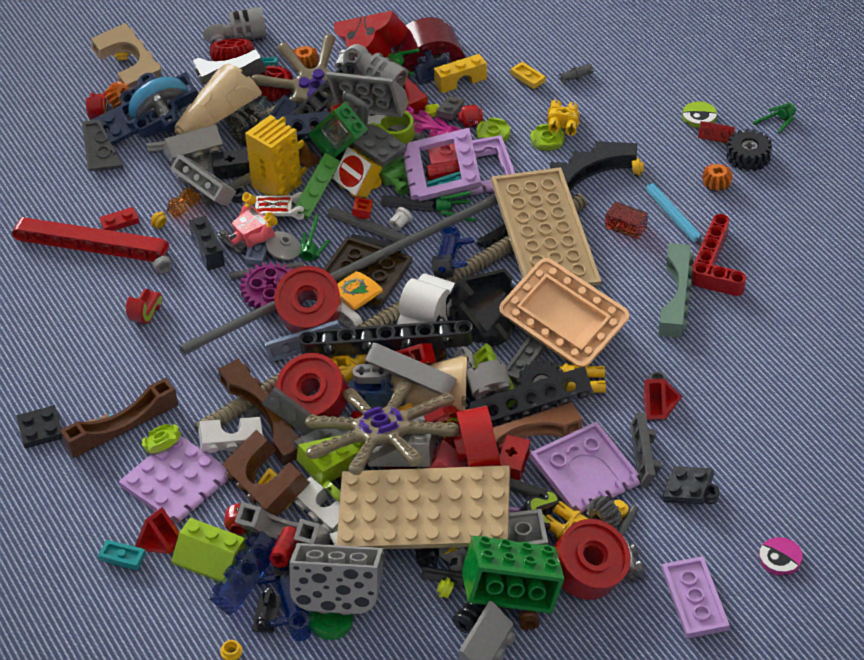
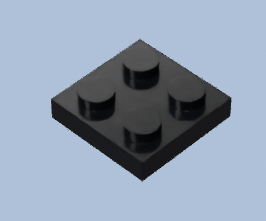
M55 405L16 415L25 449L62 439L60 433L61 425Z
M674 466L662 496L664 502L704 505L715 475L713 468Z

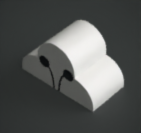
M426 273L422 274L418 280L410 279L401 294L399 302L400 317L397 324L447 321L451 313L450 307L452 306L450 293L455 283Z

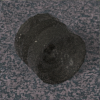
M252 101L242 107L241 110L239 109L227 116V126L233 138L240 145L247 147L245 133L260 122L261 117H268L269 114L261 104Z

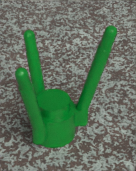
M419 49L390 53L387 58L391 62L402 65L404 63L403 55L417 53ZM408 70V74L413 76L414 74Z
M790 102L770 108V112H776L753 121V124L755 125L778 115L781 119H787L778 130V133H781L794 120L796 108Z
M467 191L437 197V212L448 216L456 214L448 211L452 210L453 204H467L471 201H452V198L470 195L472 192ZM471 217L464 219L472 222L477 221V219Z
M317 214L312 224L308 242L306 243L305 232L302 237L299 255L306 261H313L314 258L318 259L321 252L330 243V239H328L317 251L316 244L312 242L319 217Z

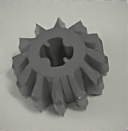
M600 495L587 506L588 511L586 514L590 519L604 521L614 528L622 521V513L618 510L619 506H616L614 500L611 501L608 496Z

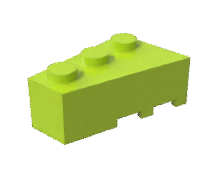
M333 437L298 444L297 461L315 481L323 486L327 480L331 482L342 476V471H349L348 468L364 445V442L353 443L339 448L318 459L309 458L306 450L311 445L320 444L322 441L331 440Z

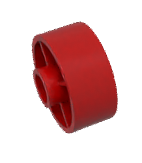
M301 266L294 268L280 279L275 289L274 301L279 319L292 333L304 331L339 319L342 309L339 287L331 274L319 267ZM306 300L316 301L312 307L301 306Z
M318 353L299 355L290 360L278 375L276 387L313 415L337 418L347 405V401L343 397V392L349 389L347 380L336 363L325 355ZM319 389L316 394L309 396L312 391Z
M487 405L456 412L461 433L453 438L459 462L467 460L468 467L501 466Z
M584 519L575 522L554 545L564 576L562 588L577 598L594 600L608 595L626 576L630 567L631 556L626 540L616 528L601 520Z

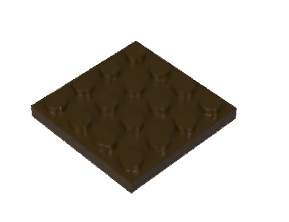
M347 236L323 270L331 274L383 249V247ZM396 252L358 270L357 272L366 275L383 289L382 293L364 305L380 310L412 264L413 257ZM346 276V277H344V278H342V279L336 281L337 284H338L339 282H341L342 280H344L345 278H347L348 276Z

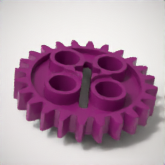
M270 261L269 265L262 262V267L256 264L255 270L249 268V273H244V278H241L240 284L241 297L244 298V303L248 302V307L254 306V310L274 301L278 282L293 268L287 269L286 264L280 267L279 262L273 265L272 261Z

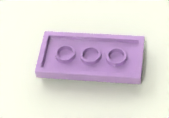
M704 557L662 564L661 569L686 638L729 631L728 619Z

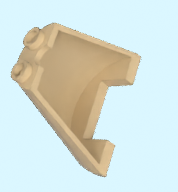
M467 355L428 364L457 379L450 393L455 397L452 405L464 411L466 406ZM391 374V385H394V389L391 390L395 391L399 382L404 379ZM412 383V388L406 396V404L411 403L415 407L441 395Z

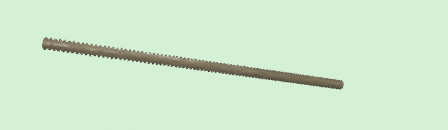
M578 193L572 197L577 212L587 207V201L582 194ZM509 235L454 267L453 277L441 279L456 283L459 279L473 276L475 273L488 267V265L501 259V257L503 258L505 255L513 252ZM400 300L382 310L381 313H377L372 318L362 322L357 327L392 325L397 322L400 317ZM279 373L261 383V388L264 392L270 394L273 388L276 387ZM237 397L225 406L220 407V410H215V413H210V416H205V419H200V421L220 420L222 427L227 422L230 423L232 419H236L237 416H241L242 413L254 405L241 397ZM197 421L194 423L196 432L199 434L198 429L200 422Z

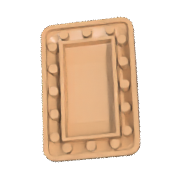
M549 258L538 261L501 302L499 307L501 314L578 367L590 365L629 320V312L625 307Z

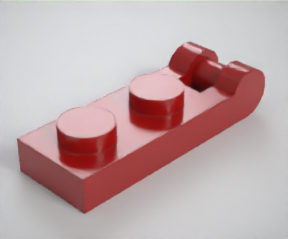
M455 405L445 406L423 417L426 423H447L451 418H457L456 412H458V409Z

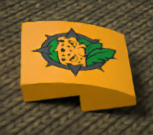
M357 271L337 284L342 302L352 310L358 309L383 292V289L375 281Z

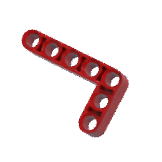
M717 214L712 219L693 264L691 282L694 286L740 296L745 292L746 275L741 271L716 265L729 229V217L725 214Z

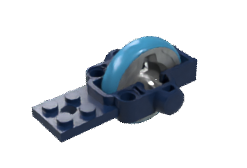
M187 72L176 77L157 78L152 73H145L138 78V85L124 91L120 95V106L92 120H100L104 129H110L106 134L112 146L137 133L142 138H147L161 130L172 133L175 131V125L180 119V115L184 112L187 105L193 103L199 93L192 84ZM129 113L132 120L129 121L125 115Z

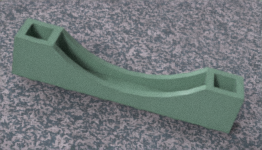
M668 244L666 269L676 281L678 291L674 298L661 308L658 336L682 338V330H686L687 319H684V317H688L689 305H685V303H689L690 292H686V290L691 288V279L688 277H692L693 266L689 265V263L693 264L694 253L690 252L691 245Z

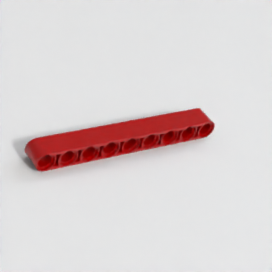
M26 217L20 218L12 231V236L22 242L154 262L161 256H166L170 247L169 243L162 238Z

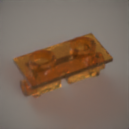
M193 185L189 189L185 188L177 198L173 197L167 203L166 213L168 214L171 211L172 216L180 217L189 209L185 204L191 208L200 201L201 195L193 191Z

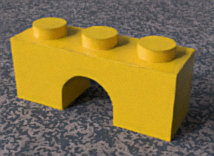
M480 54L434 68L435 85L441 93L457 89L458 80L465 75L472 84L487 79V63Z

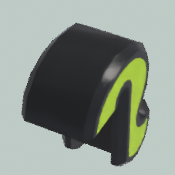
M542 491L538 497H530L520 508L519 512L541 509L547 532L551 526L545 516L552 514V507H555L557 504L559 505V498L552 491Z

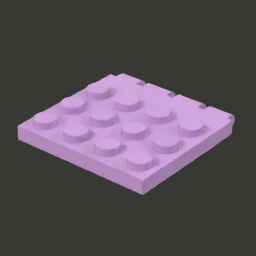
M597 421L530 452V459L569 508L581 511V513L588 511L587 506L600 495L608 496L612 499L624 493L625 490L628 491L640 485L638 472Z
M180 436L179 440L170 448L148 456L119 481V485L156 512L159 508L163 507L172 522L180 523L190 514L189 511L193 512L204 502L203 498H209L219 489L218 485L221 487L230 478L225 474L227 469L221 462L206 452H201L200 448Z

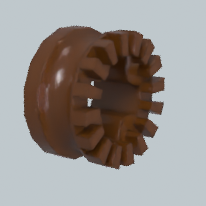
M525 611L519 615L521 629L532 631L531 629L535 630V628H538L537 612Z

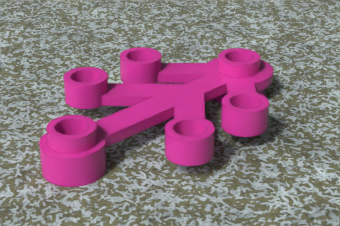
M407 106L405 111L413 116L414 120L420 122L414 123L415 132L422 133L423 129L430 130L429 138L461 130L456 126H448L442 118L436 117L433 120L426 111L420 110L417 116L413 114L414 110L411 107Z

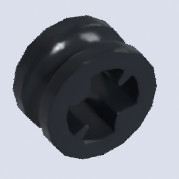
M243 186L233 187L236 193L232 201L235 203L244 202L242 197L246 192V188Z
M711 483L708 491L710 495H707L704 503L714 504L718 501L720 490L717 485Z

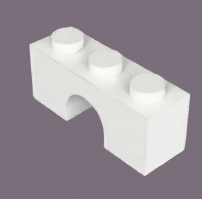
M260 417L240 418L239 431L233 434L222 430L220 420L200 421L198 431L201 452L236 451L256 429L262 434Z
M310 476L307 479L310 484L295 498L296 501L294 503L301 511L305 509L313 522L316 523L318 521L331 533L337 532L340 502L336 500L328 507H321L329 497L325 489Z

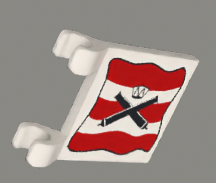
M302 192L292 196H256L255 208L263 216L267 212H271L275 216H292L298 220L304 218V214L297 213L304 211L302 206L292 209V202L296 204Z

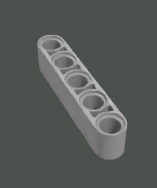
M377 343L372 344L365 358V362L402 379L410 380L412 383L439 395L444 393L450 394L457 381L455 377Z

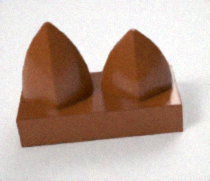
M304 143V146L299 149L300 166L308 169L319 163V157L310 150L307 143Z

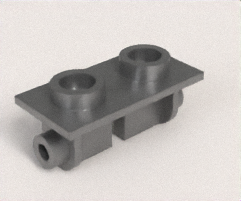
M625 537L624 539L630 550L631 561L629 570L624 578L628 583H634L639 577L645 582L643 576L645 568L641 560H637L636 557L639 555L635 544H630Z

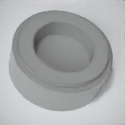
M161 256L153 262V267L157 273L163 274L172 268V262L168 256Z

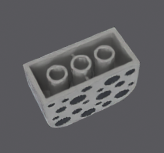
M297 543L290 560V594L293 601L300 608L308 611H317L322 614L333 612L350 615L365 613L375 605L383 579V548Z

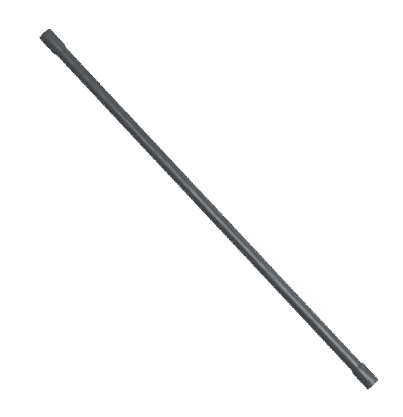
M493 194L481 202L331 273V276L335 281H338L474 214L498 204L496 195ZM275 301L179 345L180 351L183 355H187L217 338L276 311Z

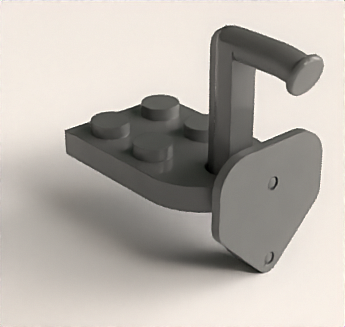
M349 91L343 93L342 99L358 107L355 113L368 128V131L351 144L357 151L381 167H385L407 151L406 144L380 127L368 124L369 108L364 101ZM341 123L338 130V138L343 140L350 133Z

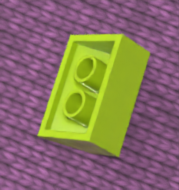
M189 518L179 533L171 562L174 565L227 585L248 554L246 540L239 535Z

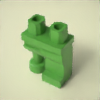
M402 154L383 167L379 174L384 185L389 186L392 184L399 196H404L409 192Z

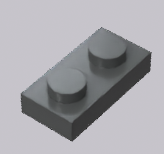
M455 96L448 97L437 109L436 117L453 120L464 106V100Z

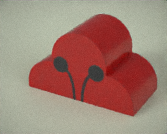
M392 10L334 22L335 33L346 43L347 47L359 44L364 46L368 53L372 55L380 53L384 58H387L391 53L392 47L399 45L404 40L408 31V27Z

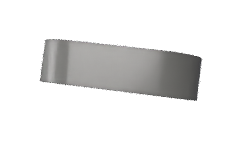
M360 364L353 368V379L358 384H380L381 378H389L390 380L391 377L390 373L370 364Z

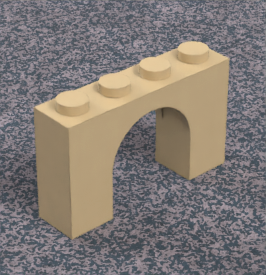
M126 23L91 38V49L99 60L118 52L130 53L138 59L134 66L118 73V82L127 83L128 88L138 85V78L145 73H152L157 78H161L162 68L160 64L155 62L151 52L145 49L143 42L140 39L138 40L134 30L129 28Z

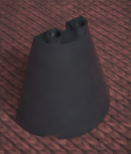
M505 268L459 279L451 290L450 299L452 306L450 311L454 321L465 320L472 323L473 341L477 343L483 342L490 346L500 345L510 338L515 324L505 318L499 309L501 302L515 288L512 285L513 278Z

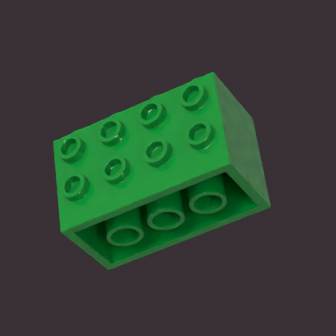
M472 535L461 570L468 603L487 605L491 601L498 607L551 614L564 581L556 547L531 544L529 542H516L508 539H494L487 536Z

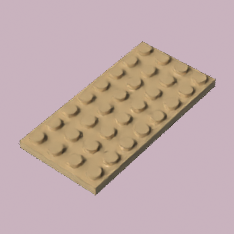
M561 167L491 177V183L522 278L528 274L538 261L549 258L591 286L601 285V278Z
M510 466L363 471L360 475H353L350 471H342L337 545L383 549L469 547L472 535L509 540Z

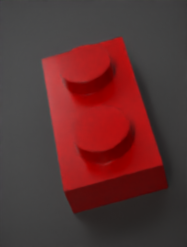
M355 197L352 215L358 219H369L373 200Z
M133 207L99 217L102 228L110 231L140 223Z

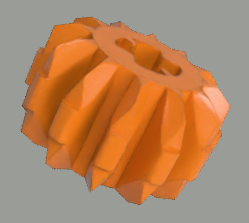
M304 45L303 47L298 46L297 49H293V52L306 68L313 69L317 67L319 55L316 48L311 46L305 47Z
M121 81L114 82L106 89L105 93L107 95L105 98L109 100L108 104H111L113 109L121 105L120 95L130 89L127 87V83L123 84Z
M711 163L710 166L705 167L702 180L704 186L709 187L710 190L725 191V188H730L733 175L730 167H726L725 164L719 165L717 163L714 165Z

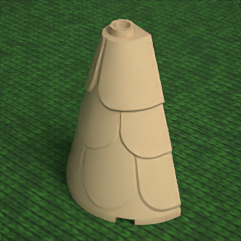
M226 63L215 72L193 103L189 104L175 125V134L179 135L215 125L218 121L256 99L262 92L249 76L246 77L242 74V69L233 64Z

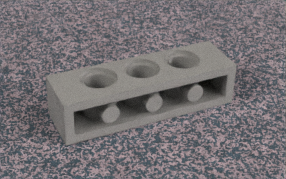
M178 154L170 168L210 199L227 207L236 193L233 188L194 160Z

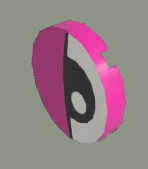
M772 538L764 542L760 548V563L769 573L779 576L787 573L790 575L799 570L802 564V551L790 539Z

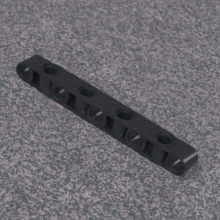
M347 62L334 73L348 74L346 71H350L352 75H356L358 68L353 62ZM328 79L290 115L322 112L334 100ZM323 92H327L329 96L324 95Z
M465 320L326 329L303 332L299 336L301 354L318 353L327 357L368 354L373 343L393 351H398L424 343H432L433 349L465 347L471 345L474 340L473 325Z

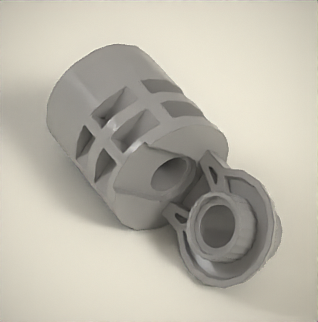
M260 6L228 12L230 24H213L203 31V38L210 44L229 38L247 40L266 37V26L262 8Z
M359 44L348 47L344 52L343 63L353 62L356 64L362 76L394 79L403 88L408 77V70L396 62H391L389 58H384L380 53H375L373 56L370 55L368 50ZM357 54V59L352 61L353 55Z

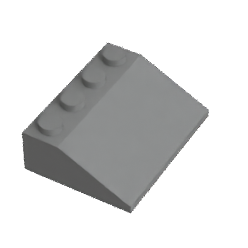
M334 72L326 73L336 105L345 102L342 99V95L345 91H349L367 104L369 114L402 118L408 104L405 90L394 79ZM346 101L352 110L356 112L358 107Z
M423 416L412 420V421H415V422H421V421H422V422L426 423V421H425V419H424ZM407 434L401 437L422 455V462L419 465L413 466L409 464L392 444H383L373 450L368 467H430L438 435Z

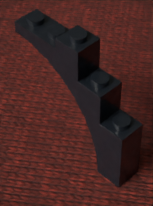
M595 141V148H591V152L573 151V157L569 158V163L550 162V169L561 167L569 191H571L584 179L597 173L614 169L632 168V161L637 160L638 143Z

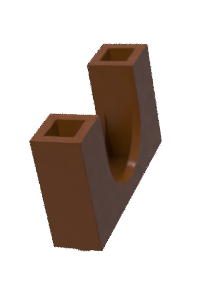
M256 429L222 465L227 469L225 474L233 482L235 480L238 481L236 483L238 488L244 493L246 491L249 492L246 496L254 504L259 502L260 505L258 507L263 508L272 515L278 516L310 482L289 462L271 481L265 484H256L255 478L258 469L277 450Z

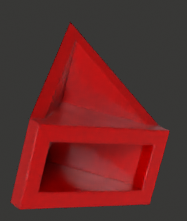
M665 379L644 380L643 401L646 420L667 419L668 415L683 397Z
M163 507L145 519L135 547L145 549V552L170 554L175 550L180 532Z

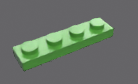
M326 152L294 208L297 206L304 208L303 212L299 211L297 213L304 214V218L307 220L341 162Z

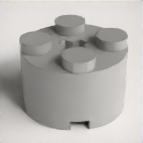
M499 360L482 362L478 364L479 368L473 370L471 367L466 372L472 396L475 397V400L504 392L511 387L504 361L501 364Z

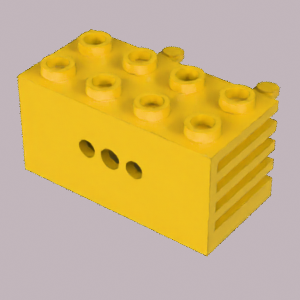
M271 115L245 133L252 187L267 196H287L302 184L301 176L307 172L306 167L300 169L299 149L304 146V141H297L296 129H291L289 125L286 126L285 117L276 120Z

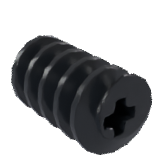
M465 603L463 608L452 617L456 628L463 633L470 632L486 605Z

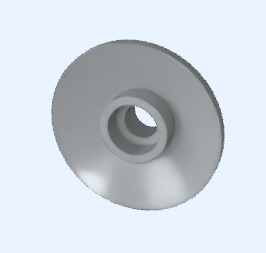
M274 232L275 236L265 241L267 251L279 260H294L301 251V244L298 239L287 232Z

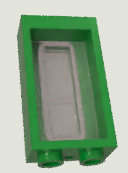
M345 101L311 130L308 135L323 154L326 152L335 158L368 131V128Z

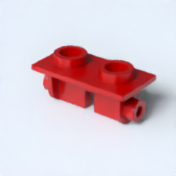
M700 121L698 138L728 143L729 137H732L736 130L732 126Z

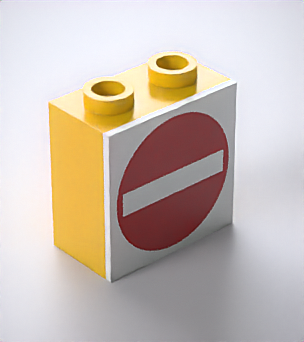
M347 147L333 179L339 183L340 187L350 191L352 196L368 197L383 167L355 148Z

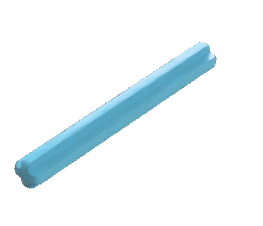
M654 183L648 184L646 191L694 243L700 242L702 235Z

